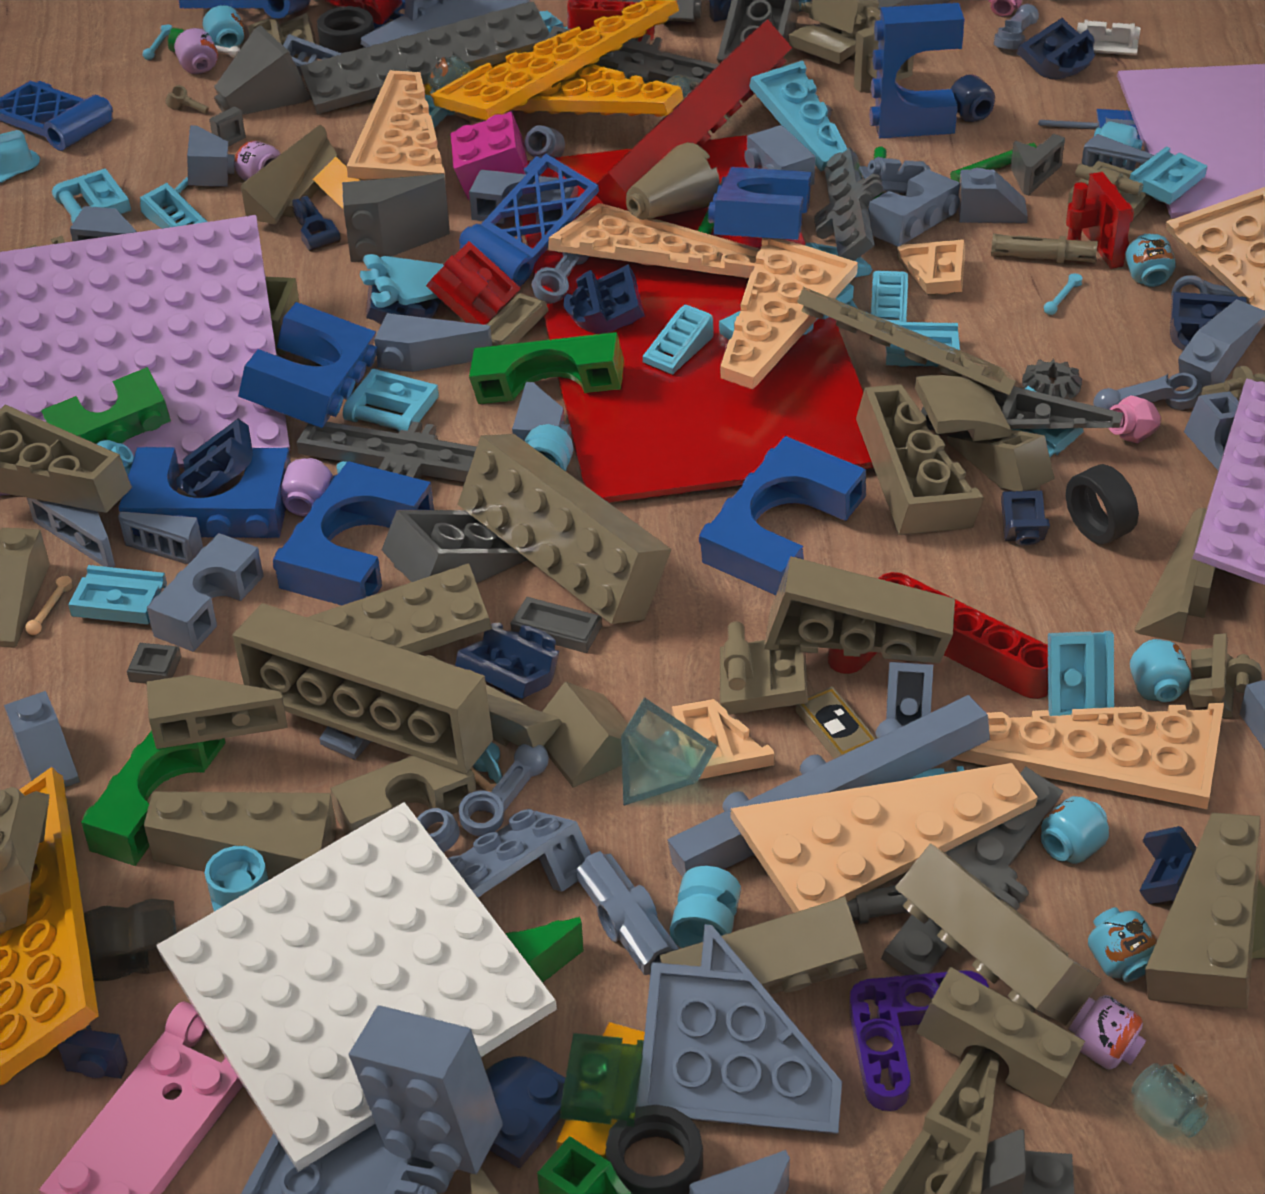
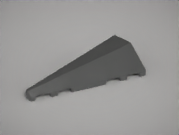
M1015 386L1010 395L991 390L1011 429L1120 428L1123 424L1124 413ZM923 406L921 412L927 419L925 425L929 430H935Z

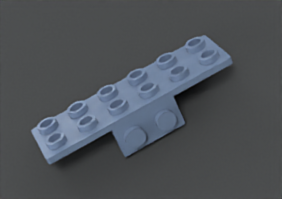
M405 0V14L363 36L361 44L366 48L374 44L384 43L403 36L456 23L460 20L488 14L492 11L517 6L521 3L530 2V0Z

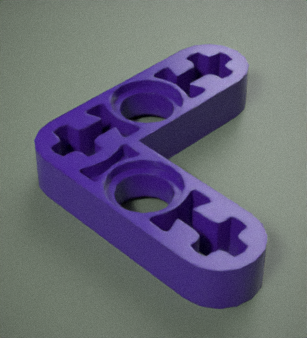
M959 971L989 988L986 979L980 974L973 971ZM947 972L866 979L859 981L850 991L849 1015L864 1093L868 1102L873 1107L882 1111H894L906 1104L910 1091V1071L900 1026L920 1025L929 1005L924 1007L911 1005L906 1000V996L910 993L922 992L927 994L932 1000ZM873 999L874 1004L878 1006L876 1019L870 1020L869 1005L864 1000ZM874 1036H882L891 1041L893 1046L887 1051L878 1052L870 1049L866 1041ZM889 1068L890 1084L892 1087H895V1090H885V1086L881 1084V1069Z

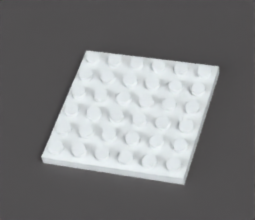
M405 802L156 945L164 962L298 1172L375 1124L348 1054L377 1005L469 1027L472 1030L481 1057L557 1010L554 997Z

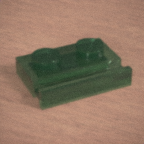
M573 1033L561 1101L560 1119L611 1124L612 1119L625 1120L627 1121L626 1126L634 1127L644 1040H637V1045L622 1044L623 1038Z

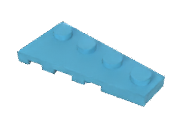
M803 61L751 77L749 84L751 90L778 122L816 156L815 165L820 171L825 170L824 167L833 155L847 150L835 123H830L827 117L828 109L825 103L820 102L816 95L817 87L813 79L809 80L806 75L807 68Z

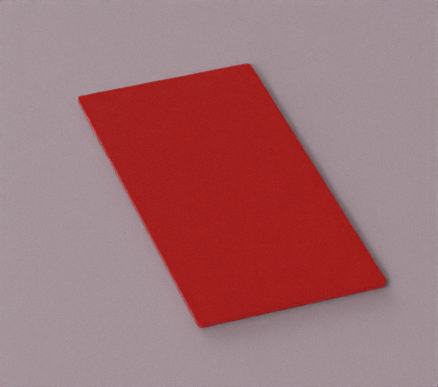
M747 135L709 139L701 146L710 156L706 160L711 169L716 167L720 183L722 177H727L731 167L749 168L745 160ZM631 149L553 158L596 183ZM549 167L540 175L543 177L559 178V174ZM578 186V197L585 191L580 186ZM595 195L576 218L598 203H604ZM709 206L704 209L655 217L654 219L697 231ZM535 213L520 215L522 226L536 224ZM714 229L711 233L713 236L761 249L762 246L761 237L714 234ZM541 232L524 235L527 246L532 249L542 239ZM801 232L798 240L786 239L798 244L806 245ZM547 249L534 263V277L542 268H555L563 258V252ZM589 256L585 263L576 265L567 277L569 288L566 294L572 295L578 288L576 280L589 270H592L595 277L599 279L629 264L635 274L645 315L630 325L610 332H617L624 358L621 389L585 393L577 382L568 378L558 377L568 423L571 427V436L582 483L608 503L743 485L747 475L756 471L764 461L767 452L771 448H775L785 436L864 469L874 468L856 420L864 392L840 330L836 326L835 319L828 317L816 320L814 328L806 335H802L754 389L721 378V363L729 340L719 333V321L741 311V302L749 278L658 265H643L637 262ZM542 286L545 290L554 292L551 288ZM564 298L553 304H547L549 311L543 317L549 340L597 334L581 328L572 320L564 307ZM685 304L713 316V338L674 374L643 362L645 352L675 313ZM664 352V354H666V355H669V356H671V357L674 356V355H672V354H669V353H667V352Z

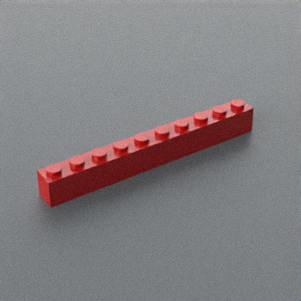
M768 19L707 75L673 109L672 113L666 115L596 182L599 187V192L596 195L605 205L627 211L626 194L629 188L676 146L687 142L697 144L699 147L705 144L712 137L708 131L710 130L712 133H715L727 122L724 115L730 118L743 106L739 100L745 103L755 94L749 87L751 77L781 68L787 62L784 56L792 47Z

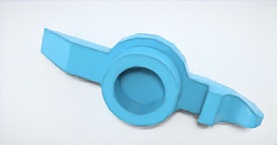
M491 742L473 765L480 772H488L489 778L493 779L496 783L503 777L498 765L500 760L499 747Z

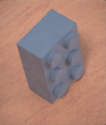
M377 1005L348 1055L385 1149L400 1158L408 1159L412 1156L433 1162L436 1166L446 1171H456L458 1169L477 1174L503 1122L471 1028Z

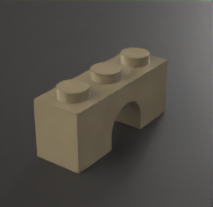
M410 756L357 778L347 780L330 789L335 817L345 835H348L403 802L405 804L421 803L430 809L439 808L451 814L459 812V805L463 798L476 791L475 774L471 769L467 774L436 763Z
M952 967L948 970L916 1032L958 1057H961L964 1049L971 1045L984 1046L995 1051L1009 1066L1010 1072L1005 1083L1049 1108L1066 1081L1085 1043L1081 1038Z

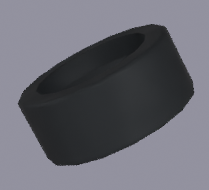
M348 6L331 9L323 13L317 20L320 46L341 54L365 48L361 44V38L375 31L373 16L367 10L359 7Z
M1105 464L1093 466L1073 476L1068 482L1065 494L1068 511L1074 524L1090 541L1101 545L1110 543L1132 532L1137 525L1139 510L1136 496L1125 477L1114 467ZM1096 493L1098 494V496L1100 497V499L1103 501V504H1104V506H1105V508H1106V511H1107V515H1106V513L1104 512V510L1101 508L1100 503H1099V501H1098V499H1097Z
M657 1104L637 1107L623 1114L610 1128L605 1145L606 1160L611 1162L617 1176L631 1194H690V1184L700 1181L703 1171L701 1134L691 1118L679 1110ZM660 1137L670 1139L681 1146L684 1150L685 1159L683 1164L671 1173L652 1177L638 1174L627 1167L624 1155L632 1144L641 1139Z

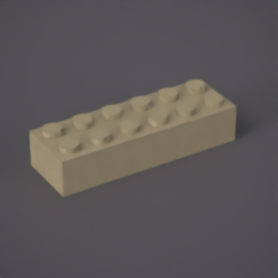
M481 435L457 505L609 623L616 624L645 620L672 549L517 435Z
M264 603L232 634L243 684L280 691L285 711L464 774L468 773L493 741L485 675Z

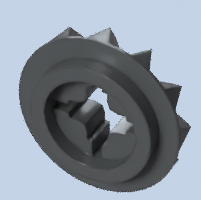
M1054 359L1051 362L1038 360L1036 365H1027L1022 377V385L1024 389L1029 386L1036 392L1069 400L1080 392L1082 378L1079 377V369L1070 368L1068 362L1057 363ZM1049 378H1056L1054 384H1051Z

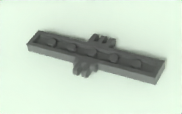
M553 25L548 39L571 29ZM647 34L643 35L641 42H638L639 37L628 40V43H623L621 49L604 54L594 64L624 72L627 79L637 75L641 76L646 84L648 80H656L691 91L718 66V64L660 51L663 39L656 37L653 45H651V35Z
M849 147L843 153L839 152L833 155L824 167L830 203L815 214L814 221L818 238L826 239L835 233L838 256L855 261L875 246L868 206L869 202L883 191V185L878 174H871L866 179H862L861 172L858 169L860 167L858 156Z
M414 421L408 430H400L399 433L326 422L323 428L308 423L297 441L298 454L379 467L381 470L417 479L425 475L460 482L466 481L477 446L438 440V436L435 435V425L426 424L422 431V424Z
M1027 767L1020 774L1037 795L1036 806L945 852L991 889L999 900L1002 899L1015 910H1018L1020 907L1019 903L1024 902L1027 898L1029 891L1024 885L1016 881L1018 875L1010 865L1040 827L1044 816L1055 807L1064 792ZM911 915L886 947L881 960L905 976L931 973L949 949V946L937 936L942 928L933 920L929 919L924 924Z

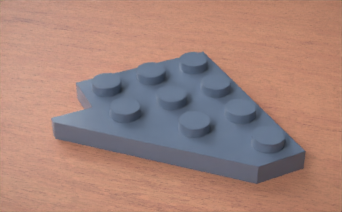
M705 925L701 967L652 962L637 1107L655 1104L672 1107L690 1117L691 1120L838 1134L842 1091L841 1079L712 925Z

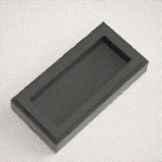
M526 597L510 625L513 632H519L522 625L539 629L553 637L557 646L587 653L602 627V616Z

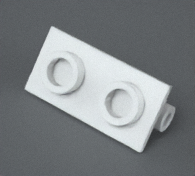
M1085 20L1084 23L1078 22L1077 32L1079 34L1088 29L1095 39L1094 52L1137 55L1141 27H1135V23H1113L1112 29H1106L1107 22Z

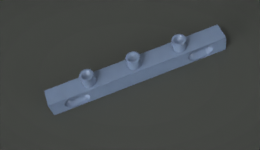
M967 695L904 726L894 718L886 719L876 729L877 739L829 762H826L818 754L811 755L800 766V773L802 775L750 800L741 791L728 795L722 805L725 812L667 839L672 864L682 877L686 871L697 866H713L724 870L755 855L731 820V808L909 780L989 741L988 714Z

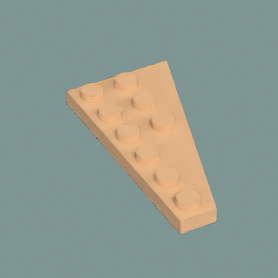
M389 70L347 164L348 178H359L364 181L444 174L445 176L432 118L429 114L428 102L425 98L421 73Z
M1265 187L1166 221V230L1238 297H1247L1246 303L1265 310Z
M598 203L548 239V250L745 278H749L751 272L754 271L758 251H760V249L654 218L641 220L629 211Z
M762 238V246L756 256V265L754 271L750 274L741 302V311L739 316L736 317L732 338L729 339L721 363V378L754 389L817 319L802 312L804 305L797 303L803 286L835 299L857 275L858 262L786 239Z
M1209 703L1208 709L1186 710L1185 704L1169 705L1168 711L1146 712L1140 706L1072 709L1071 715L1050 716L1048 710L1032 711L1031 717L1009 718L1003 712L987 713L990 740L952 759L985 766L1012 763L1020 773L1027 767L1041 777L1207 809L1224 703Z
M1009 763L731 808L730 818L795 913L845 897L848 902L856 898L857 895L863 892L866 893L907 872L930 843L943 852H947L1034 808L1038 797L1015 766Z

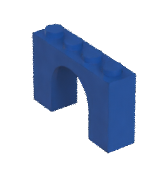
M959 3L881 7L880 20L874 23L875 40L879 41L878 50H873V68L877 70V78H873L871 81L872 98H876L875 106L870 107L871 126H876L879 138L955 134L957 103L952 89L912 91L900 86L895 79L902 64L915 54L924 51L962 49L965 19Z
M731 167L727 177H722L721 185H718L717 193H714L713 202L709 204L708 222L714 223V234L798 240L801 232L802 213H807L810 205L811 172Z
M295 302L283 318L277 348L314 361L321 366L298 364L257 349L244 366L238 397L323 428L330 416L336 417L338 415L343 399L348 400L350 398L355 382L360 383L362 381L366 367H372L378 348L373 345L376 331Z
M785 436L775 448H771L767 452L764 461L756 471L747 475L742 487L733 498L729 497L725 501L721 512L715 519L702 528L699 535L702 563L776 595L790 556L804 560L803 546L764 529L756 522L758 517L777 505L800 503L812 506L846 521L866 497V469Z
M137 447L128 476L132 488L122 497L119 511L195 517L198 521L201 537H215L220 533L231 538H280L286 512L281 495V483L286 469L291 463L289 449L252 448V460L236 486L220 495L193 498L177 493L178 486L175 478L181 473L175 447ZM132 528L133 534L140 536L139 529Z
M347 461L340 472L332 477L330 485L322 496L314 501L307 516L301 523L295 526L293 534L285 545L276 551L273 559V568L276 571L279 589L341 606L377 594L382 587L378 556L344 548L330 541L342 531L355 526L378 525L390 528L397 510H434L431 482Z

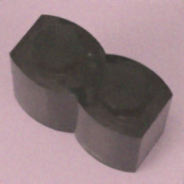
M147 899L128 908L101 906L84 913L93 981H110L126 977L132 973L151 974L170 970L161 957L156 945L179 932L174 901Z

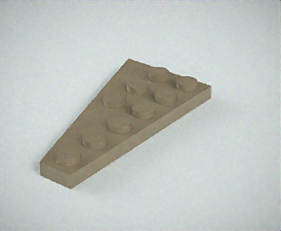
M804 286L798 297L797 303L804 305L802 312L818 319H822L823 315L836 319V326L853 333H856L857 329L870 334V339L887 347L893 344L905 349V357L926 365L927 361L930 360L937 363L940 371L945 374L957 377L964 375L989 386L990 390H999L1010 395L1014 387L1015 379L1003 367Z

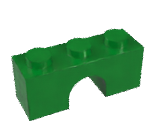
M148 367L112 381L118 398L116 403L106 411L90 412L81 405L77 396L41 410L45 422L95 444L103 440L122 444L129 438L146 431L158 429L163 424L171 422L165 399Z

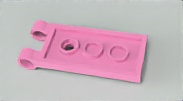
M183 1001L174 1007L167 1019L165 1032L39 1189L40 1194L163 1193L243 1086L226 1057L220 1063L190 1049L199 1042L207 1028L192 1004ZM172 1090H182L181 1095L176 1099L168 1100L164 1098Z

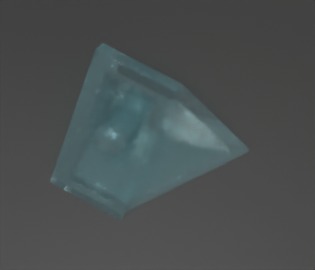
M644 697L621 734L623 806L695 784L707 766L717 745Z

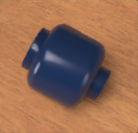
M971 74L965 75L953 83L950 89H952L957 103V114L963 120L970 123L977 122L990 115L995 103V93L985 81Z

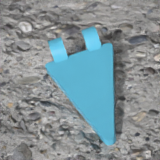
M374 254L364 256L363 261L367 269L371 270L360 271L363 283L365 285L376 284L379 292L383 291L371 294V299L376 307H387L397 300L402 305H409L438 298L426 285L444 266L443 264L382 256L380 258Z

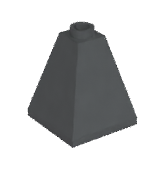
M261 25L254 29L214 86L218 94L214 97V100L220 110L224 112L235 106L242 111V115L304 103L311 99L290 52Z

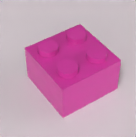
M512 112L503 115H493L486 121L472 126H462L457 131L451 133L454 171L468 200L470 199L469 191L480 170L525 174L524 169L528 166L525 142Z

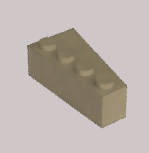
M902 385L865 387L856 420L898 534L973 528L984 497L977 487L971 488L965 480L966 472L958 462L953 463L944 451L945 443L938 434L934 435L925 425L927 419Z
M6 404L0 409V493L107 513L132 488L120 454Z
M790 556L769 613L764 649L779 650L780 644L800 646V652L818 653L819 647L844 649V656L860 657V654L867 652H881L884 659L940 663L953 635L955 599Z
M152 791L144 823L153 861L205 872L207 862L220 850L232 846H247L255 849L263 856L268 880L334 843L337 832L331 793Z
M1226 813L1211 814L1145 968L1149 1000L1248 1009L1261 857V816Z
M931 843L895 887L896 890L908 899L903 905L908 912L924 924L929 919L933 920L942 928L937 936L959 954L964 948L977 958L972 966L994 984L999 978L1012 988L1008 997L1032 1012L1037 1009L1060 1023L1067 1025L1102 981L1092 971L1067 956L1069 953L1037 928L1034 929L1030 926L1031 923L1028 919L1002 899L999 900L991 889L948 854Z
M845 897L721 936L770 995L783 991L784 993L794 992L806 988L812 983L842 977L867 969L861 943ZM703 942L660 955L661 962L701 967Z

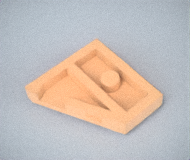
M964 240L897 246L899 260L926 294L947 295L953 292H962L965 261Z
M714 699L672 707L673 723L692 781L774 766L773 749L769 745L761 747L749 737V729L739 720L731 718L727 710Z

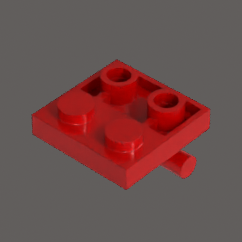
M1103 171L1091 173L1088 185L1083 182L1074 184L1072 202L1068 204L1066 225L1069 227L1067 240L1081 241L1083 232L1089 241H1098V253L1110 269L1124 267L1125 253L1129 246V227L1133 221L1134 213L1131 204L1123 198L1116 185L1111 183Z
M470 241L455 255L452 254L443 264L444 266L426 285L466 323L487 325L521 289Z

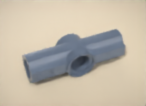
M601 851L587 856L584 863L577 868V879L596 905L604 931L613 942L620 940L642 973L650 975L652 962L662 963L660 955L678 950L679 948L658 920L655 905L648 891L642 885L634 887L611 854H603Z

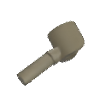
M181 85L175 86L172 93L167 94L165 100L167 106L172 109H180L184 104L204 114H207L209 111L208 106L187 96L186 88Z

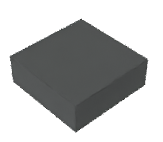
M234 106L209 119L212 134L228 141V147L246 138L242 111Z
M139 643L127 670L129 682L147 684V681L173 678L182 657L179 646Z

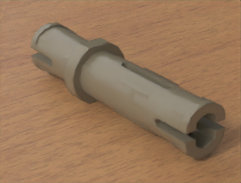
M993 234L991 256L1055 259L1057 263L1063 264L1064 260L1095 263L1098 241L1066 240V236H1059V239Z

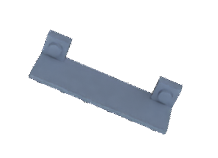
M526 809L510 817L509 824L499 831L487 833L476 839L473 843L474 847L464 854L450 857L448 860L478 898L538 857L552 888L563 892L578 881L577 868L584 863L586 857L591 855L577 821Z

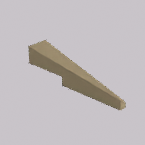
M972 1046L926 1114L923 1130L880 1194H981L999 1066L998 1053L984 1046Z

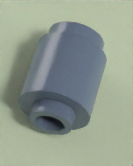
M535 126L529 130L525 137V147L527 152L534 158L536 156L542 158L545 153L551 157H561L565 150V140L563 135L555 129L546 126Z

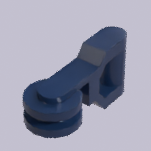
M308 196L301 197V201L298 198L292 201L295 216L298 222L303 225L301 228V240L308 250L341 240L339 230L333 221L324 219ZM315 231H323V232H320V233L311 235L312 232H315Z

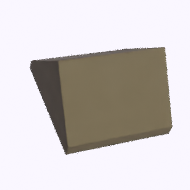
M564 682L542 711L561 720L562 724L546 742L544 748L548 753V757L573 788L648 753V747L604 694Z

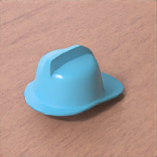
M21 130L0 134V183L19 173L31 170L39 164V155L29 150Z

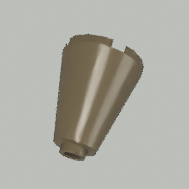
M687 142L673 148L628 189L626 205L629 212L638 219L644 220L708 207L710 202H713L714 193H717L718 185H720L716 167L711 169L706 160L710 156L705 150L693 143Z

